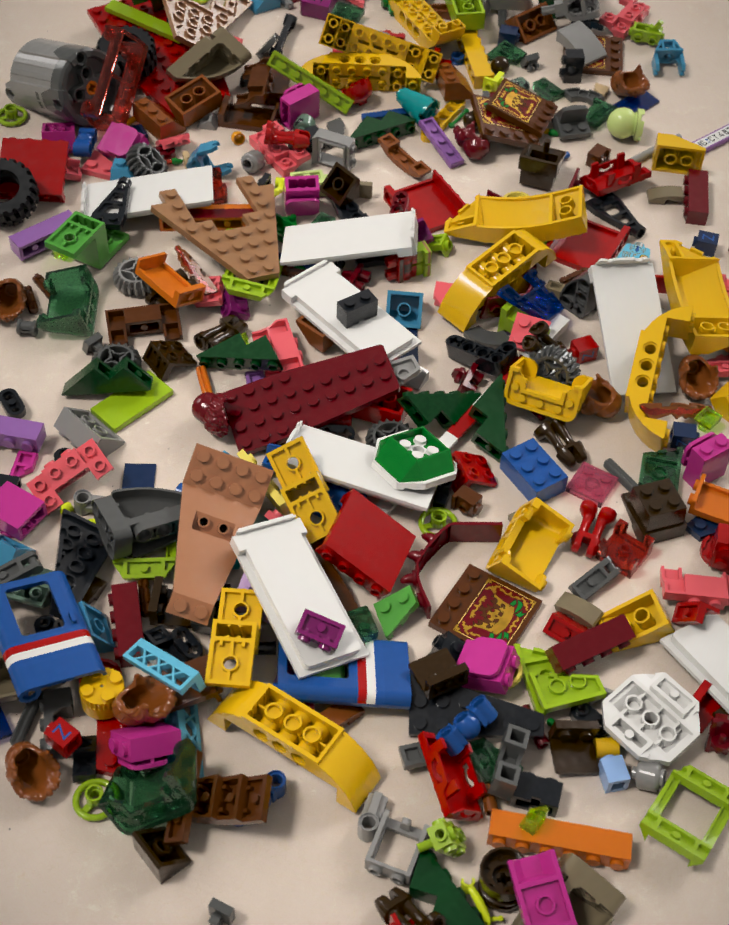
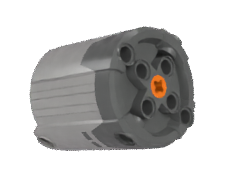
M37 38L22 46L15 56L11 66L10 81L5 83V92L13 103L21 107L32 109L42 115L65 122L96 127L107 122L112 115L110 111L111 105L116 106L121 85V70L113 58H110L99 49Z

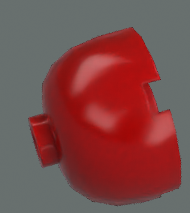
M369 77L366 79L362 78L351 83L348 89L344 87L341 92L354 100L353 105L359 104V106H362L368 102L367 99L372 94V85Z

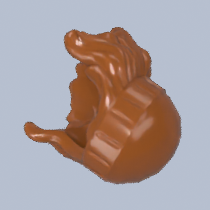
M640 64L631 72L622 70L615 72L610 80L611 89L618 96L636 98L645 94L650 89L649 80L643 74Z
M6 278L0 281V321H14L26 309L27 297L25 295V288L19 280Z
M691 354L685 356L678 367V384L682 392L694 400L711 398L719 385V377L717 376L719 372L718 366H711L699 355Z
M597 373V379L593 380L592 386L579 411L584 415L595 414L598 417L608 419L614 417L620 411L622 397L607 380L601 378Z
M137 673L134 675L132 684L120 692L113 700L112 712L115 718L125 726H137L144 722L153 724L160 719L166 718L175 707L177 702L176 691L153 677H143Z
M27 741L18 742L8 750L5 756L6 778L11 783L15 793L19 795V798L42 802L46 797L52 796L53 791H56L59 788V783H61L59 778L61 776L60 766L57 759L53 758V754L48 750H41L33 743Z

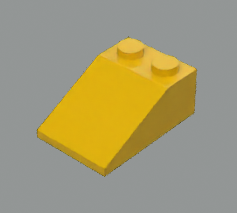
M658 133L652 155L651 170L686 175L689 169L701 170L706 148L673 134Z
M653 589L604 612V615L598 621L600 625L624 613L636 635L635 638L630 640L631 645L621 650L616 647L612 649L613 653L656 643L661 638L675 632L659 597Z

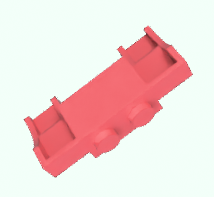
M619 0L618 3L625 7L617 15L605 12L599 18V24L607 27L614 36L624 40L628 36L630 27H633L634 22H643L644 18L649 14L650 6L637 2L638 0Z
M276 120L273 121L276 130L284 131V128ZM267 124L262 126L263 131L249 136V144L255 150L260 151L266 162L283 178L290 176V172H294L301 164L311 159V154L306 149L291 150L285 144H264Z
M287 318L275 320L268 327L252 332L253 341L265 335L267 336L284 369L282 371L266 370L265 377L304 366L302 351L298 350L297 337H293Z
M93 438L77 449L65 450L61 453L59 459L45 464L44 469L41 471L42 473L26 484L35 497L45 502L48 516L64 504L58 493L86 473L91 471L99 481L105 474L114 470Z
M661 566L660 587H662V599L682 602L702 601L720 610H724L725 606H729V575H726V572H723L721 577L685 574L683 578L681 567L678 570L664 569V566Z

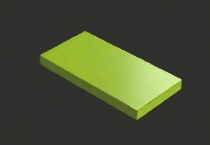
M148 370L147 373L153 377L151 390L145 392L113 393L90 408V410L112 431L117 433L174 394L173 389Z

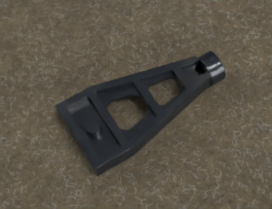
M120 177L116 187L91 215L92 218L105 222L106 230H122L127 219L130 187L132 185L131 180L127 177ZM115 198H123L122 201H113ZM108 208L119 209L118 214L104 213Z
M613 192L604 196H597L585 202L586 209L594 216L621 230L624 225L631 227L629 234L637 239L645 234L646 228L638 223L623 201ZM613 207L619 210V213L614 215L605 212ZM626 217L629 222L624 224L619 220Z

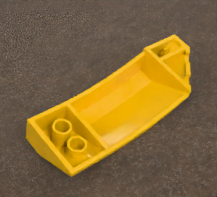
M583 185L546 194L521 197L480 196L479 193L475 196L476 200L463 206L458 211V215L453 219L449 218L445 222L444 233H447L449 236L484 243H497L512 230H526L541 242L581 235L587 232V213Z
M660 240L663 276L670 308L672 310L678 307L693 305L692 313H696L693 332L688 333L687 340L683 339L689 353L694 355L710 354L729 347V297L720 269V259L706 257L704 252L693 247L690 249L683 247L682 242L677 240Z

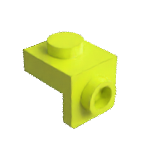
M499 71L493 79L485 76L483 78L482 90L489 91V93L495 92L504 79L505 73Z

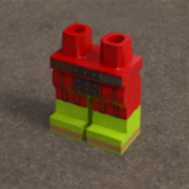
M425 240L418 242L417 255L398 257V254H393L385 257V265L387 268H390L384 270V275L388 281L396 279L398 283H402L403 280H409L414 276L423 275L428 277L431 275L432 251Z

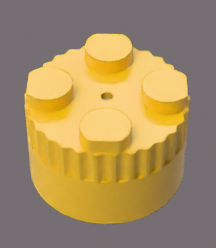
M109 667L105 668L107 675H102V673L92 674L83 677L79 683L82 708L89 717L97 720L115 717L112 712V702L125 689L121 673Z

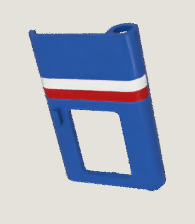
M53 571L0 584V651L20 702L29 703L36 700L41 694V688L96 673L107 675L63 571ZM47 584L64 622V626L23 636L19 630L6 593ZM35 691L32 695L28 696V692Z
M361 639L369 655L348 663V678L309 676L299 680L297 675L287 673V656L278 640L277 683H273V685L301 703L410 710L412 692L410 669L408 668V644L403 641Z

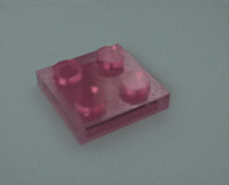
M583 462L566 486V492L582 500L593 501L601 508L617 484L618 477Z

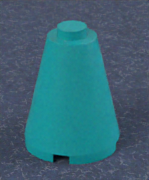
M399 89L396 94L397 102L411 118L416 119L417 125L420 120L429 117L434 118L436 116V108L439 110L440 102L437 99L411 89Z

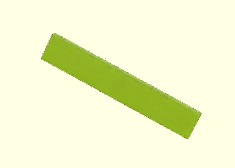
M112 0L105 6L106 12L180 44V42L173 38L169 23L117 0Z
M276 50L273 51L267 62L268 66L297 84L303 83L306 85L310 83L319 90L320 99L344 114L348 113L354 103L353 99Z

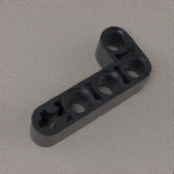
M459 335L449 336L445 341L449 358L470 367L475 362L478 364V370L496 377L500 374L505 375L510 370V366L518 360L517 347L512 341L503 342L497 349L489 348Z

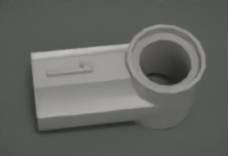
M85 489L77 490L73 495L74 510L81 516L93 513L92 500L105 496L91 495Z
M377 791L369 792L363 812L358 818L357 834L360 840L364 842L373 841L385 811L388 798L383 793ZM369 825V826H372L373 828H371V829H366V828H364V826Z

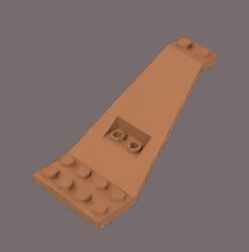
M196 443L182 482L173 591L165 612L206 626L208 625L221 589L237 559L230 545L231 538L236 536L239 528L254 524L262 507L274 470ZM201 518L207 519L206 525L202 526L200 524ZM224 524L227 530L222 533L219 528Z

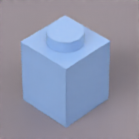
M610 754L600 758L598 774L605 794L627 790L631 778L623 756Z

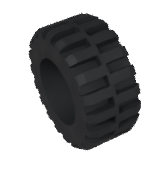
M124 25V27L118 26L104 33L97 42L96 49L105 52L119 66L121 70V83L141 81L144 77H148L157 66L155 41L151 34L147 31L145 32L142 28L137 26L129 27L128 25Z
M0 158V184L12 182L20 186L14 198L0 203V226L3 227L5 224L14 226L16 222L19 224L24 222L23 219H28L31 216V211L35 212L37 208L35 204L39 203V188L31 171L23 163H17L15 159L11 158L9 161L6 158Z

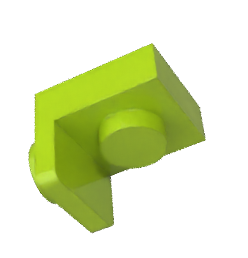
M447 233L432 235L435 241L428 244L431 251L441 250L444 257H448L453 248V243Z

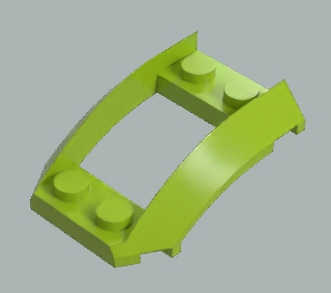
M279 259V277L269 279L267 285L236 278V275L228 269L222 275V281L228 294L260 302L274 292L283 265H280Z
M177 541L166 546V557H123L113 560V564L123 580L126 581L154 580L155 576H163L165 579L175 564Z
M691 765L683 766L682 770L678 771L673 769L662 790L639 824L644 840L650 835L690 860L687 867L703 864L729 819V787ZM680 784L721 808L703 840L661 816Z

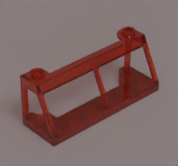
M105 25L103 37L105 40L110 41L94 99L84 101L80 110V114L93 128L105 132L112 122L127 125L149 48L147 44L120 26ZM125 34L137 43L122 41L123 35ZM119 51H121V57L127 59L122 78L113 73ZM111 77H114L121 83L111 115L104 114L102 117L101 111ZM90 117L98 118L99 120L93 122Z

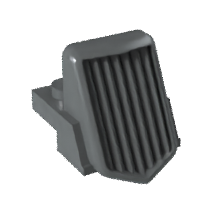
M586 105L563 107L551 119L553 128L558 132L560 140L591 136V130L586 119L588 113Z

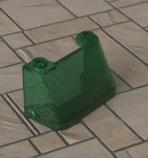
M83 264L46 272L43 286L49 292L50 298L47 315L42 313L37 318L38 328L50 333L81 337L92 336L95 329L99 289L87 265Z
M189 738L175 744L173 753L176 759L174 762L144 773L142 770H130L122 765L115 769L98 806L121 833L132 835L136 830L153 828L193 811L197 802V749Z

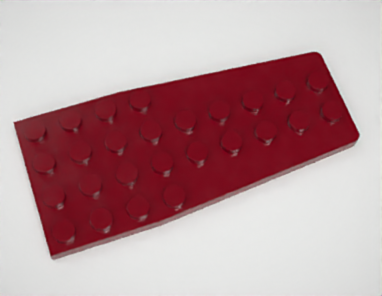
M379 344L273 374L222 394L236 399L235 401L224 403L225 411L238 451L243 449L248 455L266 450L269 443L276 445L285 443L300 421H303L304 425L319 429L396 395L401 389L384 346Z

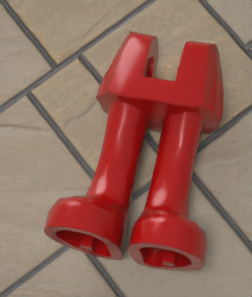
M267 120L264 144H290L293 146V149L309 147L311 138L309 131L301 129L279 131L275 129L273 121Z
M590 500L582 501L580 505L582 522L579 530L574 532L571 537V552L578 554L582 543L589 545L585 556L592 559L603 545L600 538L604 529L616 520V511L610 507H602L591 534L588 531L596 517L598 506Z

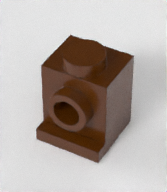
M597 143L587 154L586 166L590 167L591 163L594 162L602 164L609 161L611 149Z
M463 484L452 495L450 508L452 510L457 508L461 513L467 514L472 518L481 512L483 496Z

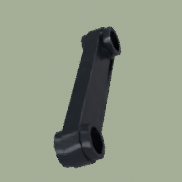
M286 13L280 38L277 40L275 47L270 48L268 57H271L274 50L280 54L283 53L282 47L290 29H294L298 17Z

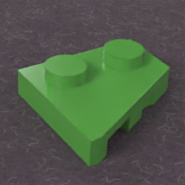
M410 585L373 604L385 637L388 640L394 637L392 633L400 624L403 626L408 620L409 615L419 606L415 592Z

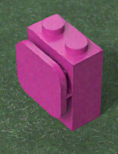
M298 83L286 89L283 96L280 97V123L291 131L299 115L308 114L314 119L319 117V90L310 83L306 85Z
M112 122L96 149L107 159L114 161L115 158L126 159L128 150L135 144L145 142L148 145L149 141L144 134L139 133L135 128L123 123Z
M318 175L285 177L284 203L285 212L288 216H291V214L310 216L319 213L320 187Z
M709 432L686 446L681 459V464L686 466L682 478L692 488L696 479L700 480L703 473L707 474L705 481L708 483L725 474L729 463V439L722 433L716 435L714 432Z
M6 481L0 486V534L22 541L48 514L46 505L43 500Z
M478 637L474 640L466 639L457 665L465 662L469 667L468 683L461 687L506 695L508 688L512 686L514 672L520 665V657L515 647L507 645L501 639Z
M162 721L110 730L109 748L112 754L118 756V763L130 770H144L166 765L168 763L167 755L182 752L181 729Z

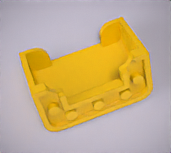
M524 356L510 366L504 390L506 402L564 422H570L576 418L594 379L586 375H579L573 380L572 386L543 378L537 376L538 365L536 361Z
M533 498L520 506L515 512L491 555L486 569L492 574L534 593L542 591L547 585V576L544 575V572L558 545L563 542L566 543L571 539L573 535L571 531L575 524L539 498Z

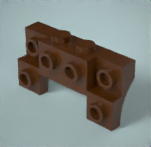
M263 57L262 60L255 64L244 66L245 71L242 77L243 80H249L247 85L248 93L237 94V101L234 103L235 109L246 110L251 109L252 104H265L270 92H272V82L275 81L273 68L267 65L270 57Z
M170 303L105 310L110 345L111 343L118 344L119 342L121 345L125 343L128 345L127 336L163 332L165 341L183 340L179 308H174Z

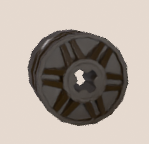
M498 847L490 850L481 861L478 892L490 909L498 912H510L519 908L507 865L509 860L525 858L518 850L510 847Z

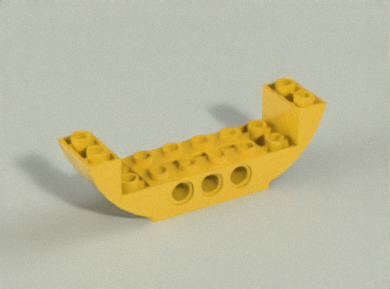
M388 0L395 19L422 47L431 48L458 40L465 32L466 26L459 19L445 22L425 0Z
M331 13L327 15L319 40V44L345 53L391 55V57L403 60L413 66L419 72L421 80L432 84L443 56L442 53Z
M330 52V54L313 58L301 66L336 89H343L344 87L348 89L351 83L369 77L372 91L398 92L399 89L408 88L420 93L421 76L419 72L407 62L391 57L388 54Z
M512 230L466 266V269L458 276L446 293L438 313L464 333V331L476 323L478 309L484 305L487 297L499 294L535 264L539 263L544 268L556 260L555 252L528 231Z
M693 305L669 310L653 320L645 330H641L625 395L624 412L628 413L634 432L645 445L661 455L663 448H667L670 429H667L668 421L648 418L644 412L650 414L652 409H647L643 406L639 407V404L654 402L653 398L657 389V381L660 376L661 363L664 358L668 336L687 340L688 333L693 332L696 313H692Z
M251 680L250 689L233 688L207 718V720L224 731L232 723L335 787L337 789L336 802L355 814L368 797L369 792H372L381 779L378 769L371 758L344 731V728L270 683L265 684Z

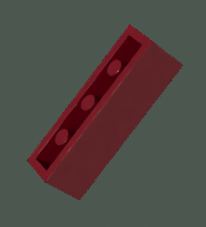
M689 169L687 175H684L683 194L685 195L683 199V217H685V224L705 226L709 214L708 171Z
M137 582L111 585L112 594H108L109 606L114 608V611H110L111 624L116 626V629H112L113 642L118 644V647H114L115 660H120L121 668L134 666L124 660L122 655L140 638L144 639ZM138 651L133 657H140V652Z
M623 613L550 647L545 651V654L555 673L558 675L564 672L566 676L576 671L575 666L579 664L585 667L595 662L594 657L600 655L601 658L612 654V649L616 647L621 650L631 645L630 640L635 638L636 635Z

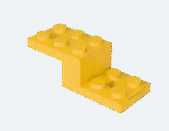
M300 436L267 453L266 456L282 486L280 492L291 514L296 515V518L300 517L308 531L306 538L312 544L327 536L338 512L328 494L330 490L304 437ZM292 457L297 458L299 462L295 469H291L288 466V461ZM314 512H319L322 515V520L318 524L313 523L311 520V515Z
M223 587L221 589L218 619H213L204 682L206 686L251 688L254 655H258L263 608L252 589ZM240 606L247 608L246 613L243 615L235 613V610ZM229 659L236 661V666L232 669L224 667V663Z

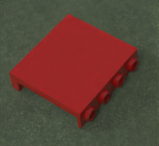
M3 138L0 158H6L7 161L10 158L15 159L17 163L21 162L25 167H28L39 188V201L65 203L64 184L69 152H72L69 142L65 140ZM12 182L0 184V199L11 200L19 191L20 185Z
M435 169L433 170L432 178L398 190H394L390 184L384 186L383 199L390 208L396 192H407L409 197L407 212L411 211V208L415 209L417 219L423 217L431 233L444 229L445 222L449 218L453 219L456 217L458 211L466 205L459 194L452 189L451 185ZM396 210L394 213H400L402 210Z
M587 220L586 233L569 236L564 239L551 240L546 245L555 252V262L579 271L581 268H589L591 265H595L601 258H616L628 240L631 227L624 225L619 232Z
M353 488L342 496L340 502L343 505L323 544L317 547L315 552L320 554L324 560L336 566L340 572L352 578L355 583L368 590L371 595L380 599L391 592L416 536Z

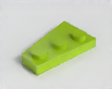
M529 672L528 674L544 714L604 699L607 695L598 675L571 674V676H557V673L537 675V672Z

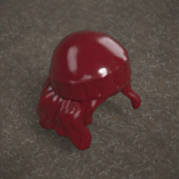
M472 121L465 128H461L458 125L454 127L453 133L456 143L463 148L465 155L469 159L479 160L489 153L490 141L481 139V137L476 135L475 121Z
M204 392L193 401V416L204 424L208 432L223 438L225 435H228V426L230 425L224 412V403L235 401L236 399L234 397H227L222 393Z

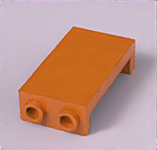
M165 252L138 259L135 274L174 308L187 306L203 300L206 286L203 283L191 285L166 264L167 254Z
M703 473L701 479H696L692 490L696 491L695 494L690 493L687 504L690 505L688 513L715 523L729 524V490L706 482L705 477L707 474Z

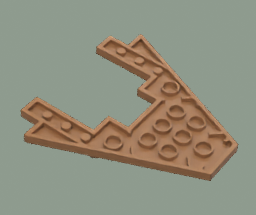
M162 0L173 38L191 48L206 35L210 37L220 26L227 29L253 4L251 0H224V6L212 0L208 9L193 0Z
M252 175L237 178L236 184L254 212L242 215V220L246 226L218 231L212 220L196 223L176 189L159 191V198L162 204L151 205V212L238 278L259 282L279 277L280 268L273 184L258 186Z

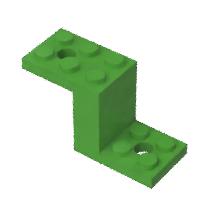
M75 211L44 241L46 248L101 269L130 238L129 234L120 230H106L105 222Z

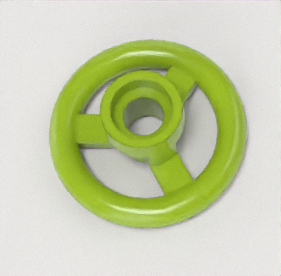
M7 104L0 109V124L4 126H18L28 118L27 110L15 104ZM18 111L23 113V117L18 116ZM9 119H10V120H14V119H15V120H17V121L7 122L6 120H9Z
M431 507L427 509V512L423 511L418 519V526L422 533H432L428 530L432 528L442 529L447 525V516L452 522L458 521L450 510L442 507ZM431 514L430 522L424 524L425 518Z
M96 778L87 780L79 785L74 792L72 799L74 811L79 817L87 821L94 822L106 819L113 814L118 806L119 792L116 786L107 779ZM100 785L108 788L112 797H105L103 788ZM85 790L87 803L81 808L79 799ZM101 804L110 805L102 813L89 814L94 807Z

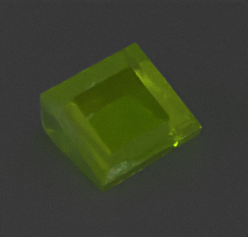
M548 807L531 808L519 826L531 835H535L546 820L549 811Z

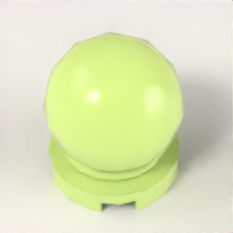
M626 107L615 109L607 119L609 132L619 139H625L632 135L633 140L640 141L644 127V121L641 120L642 115H645V109L638 108L635 113Z

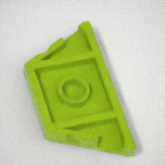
M516 643L513 646L520 657V663L523 668L522 676L533 709L536 712L543 713L528 674L529 672H537V675H548L549 673H555L543 649L534 647L531 650L520 647L521 644ZM562 672L557 676H565V674Z

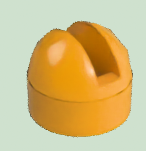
M235 131L231 135V140L235 145H241L245 141V136L241 132Z

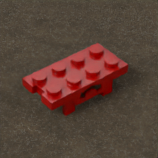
M625 152L617 154L616 159L599 164V162L591 163L590 174L580 177L579 180H581V185L600 197L650 178L652 171L646 167H641L642 163L636 162L632 158L625 160ZM610 167L608 170L604 172H599L600 168L606 169Z
M422 731L417 737L444 818L478 822L483 818L478 800L488 792L484 782L479 783L469 756L473 753L470 742L465 745L459 754L449 756L445 751L447 746L444 738L440 737L436 740L435 733ZM466 764L469 768L467 769V776L471 781H473V787H471V785L468 784L465 778V768L463 767Z

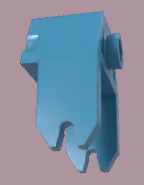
M660 39L651 62L654 76H658V71H660L659 63H677L679 75L684 76V71L686 70L684 50L675 39Z
M216 140L200 144L191 153L186 164L187 169L212 165L213 178L229 174L234 166L232 163L213 165L207 154L218 150L217 146L220 143Z

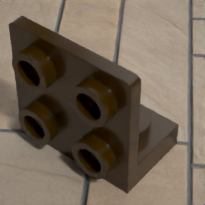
M150 341L142 358L162 381H167L174 366L196 367L197 365L193 356L178 341Z
M155 576L148 608L150 625L176 628L186 627L191 629L190 620L165 612L173 589H168V585L164 584L163 576Z
M447 648L415 660L408 665L428 700L468 683L469 667L465 662L457 665Z
M554 721L548 732V738L556 774H598L599 767L593 739L600 729L598 721Z

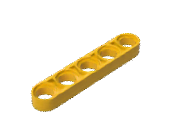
M466 100L449 101L436 114L434 119L442 130L464 110ZM421 130V140L425 143H430L427 136Z

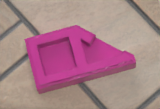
M19 450L9 475L22 478L33 473L39 458L38 453Z

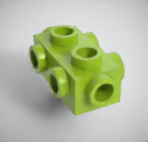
M658 20L655 25L634 22L633 27H630L628 36H631L630 40H634L637 43L645 42L649 45H658L660 39H664L665 33H662L663 27H661L664 22Z
M444 817L433 821L432 826L426 829L429 839L416 844L419 853L432 848L436 852L452 858L465 854V849H467L464 843L466 837L460 827L454 826L452 821L446 822Z

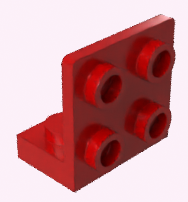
M456 450L452 453L453 460L457 463V474L452 483L454 493L463 484L468 487L472 483L496 487L497 482L494 474L491 472L484 456Z

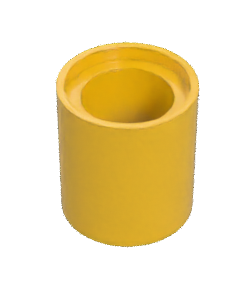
M613 737L593 739L597 759L610 754L614 756L620 755L619 743Z

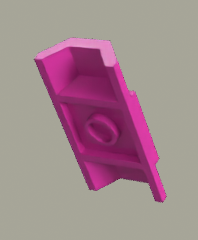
M554 849L529 857L507 861L524 925H577Z

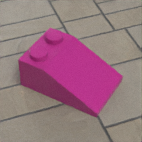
M70 122L43 123L42 139L68 141L72 152L69 153H73V142L76 139L75 124Z

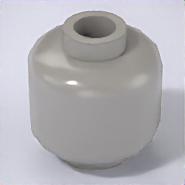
M251 150L241 158V165L248 173H256L265 164V158L258 150Z
M639 761L638 765L632 768L631 779L635 780L638 789L657 792L660 787L665 785L666 769H663L660 763Z

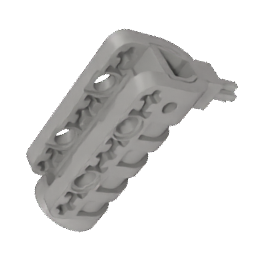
M554 0V5L541 7L542 16L555 14L556 17L565 15L568 20L574 22L595 19L600 16L599 0Z

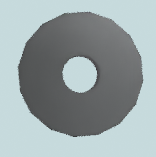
M274 33L257 51L256 55L261 58L276 43L280 36Z

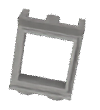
M319 128L312 137V164L321 163L333 167L337 161L350 171L356 165L355 153L357 146H355V138ZM323 143L343 149V158L321 152Z
M385 809L365 858V869L372 875L386 876L395 884L410 885L420 855L417 846L407 872L377 861L375 857L386 829L414 839L419 843L427 839L428 833L426 829L430 825L425 824L423 830L411 826L412 821L409 818L403 817L401 822L389 818L390 810Z

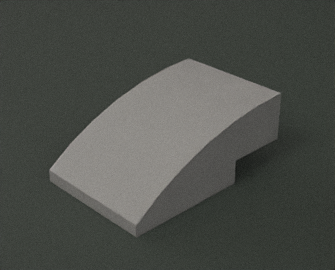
M580 20L557 30L556 41L566 47L565 49H583L585 55L584 67L607 57L601 42Z

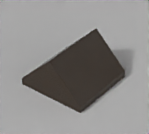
M336 161L321 184L320 191L340 207L359 198L360 179Z
M165 826L136 830L132 833L134 848L161 884L192 862L180 845L168 846L164 844Z

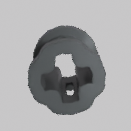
M22 318L17 320V334L27 333L37 336L39 322L37 320L33 322L24 321Z

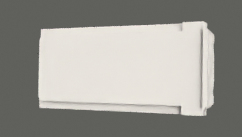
M212 165L129 178L132 185L130 187L127 218L152 215L151 205L162 204L159 198V191L176 189L187 209L209 206L211 203H214ZM118 180L87 185L86 182H83L80 212L91 217L93 211L116 187ZM115 198L113 201H122L123 198ZM108 208L104 213L118 214L119 209Z
M411 208V211L287 226L285 227L280 265L292 267L317 264L323 260L334 262L398 254V257L417 255L418 245L416 211Z
M647 257L601 258L588 269L590 284H593L610 385L621 396L626 395L641 330H645L653 320L662 315L653 263H648L650 259ZM668 343L665 345L664 358L661 363V371L655 394L677 392Z
M323 260L284 282L282 298L346 353L381 344L384 346L391 362L422 344L420 339L379 306L377 316L368 320L362 319L359 321V324L346 329L336 318L337 301L361 291L341 276V269L332 262L328 263L327 260Z
M303 421L297 423L296 428L287 439L286 443L300 436L304 437L326 482L351 490L354 488L360 493L419 512H427L437 486L426 490H412L408 488L395 490L371 467L375 447L304 425ZM290 458L288 461L289 468H297L299 464L297 458Z
M292 513L239 528L236 536H232L230 545L294 672L300 680L367 657L369 653L307 540L306 534L308 531L300 517L296 518V515ZM305 608L346 626L336 651L331 650L329 653L319 649V644L310 641V644H307L297 639L298 635L294 633Z
M717 614L707 615L704 617L702 624H689L661 638L659 642L700 685L704 680L712 683L708 693L729 714V625Z

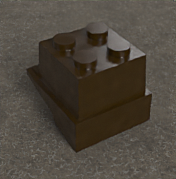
M550 139L544 140V146L529 143L519 157V183L551 191L566 151L550 148Z
M669 478L635 486L631 492L621 494L640 547L684 536L687 522L685 521L687 506Z

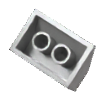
M64 407L53 425L62 437L71 441V445L75 448L80 447L93 438L105 457L125 443L120 436L89 410Z

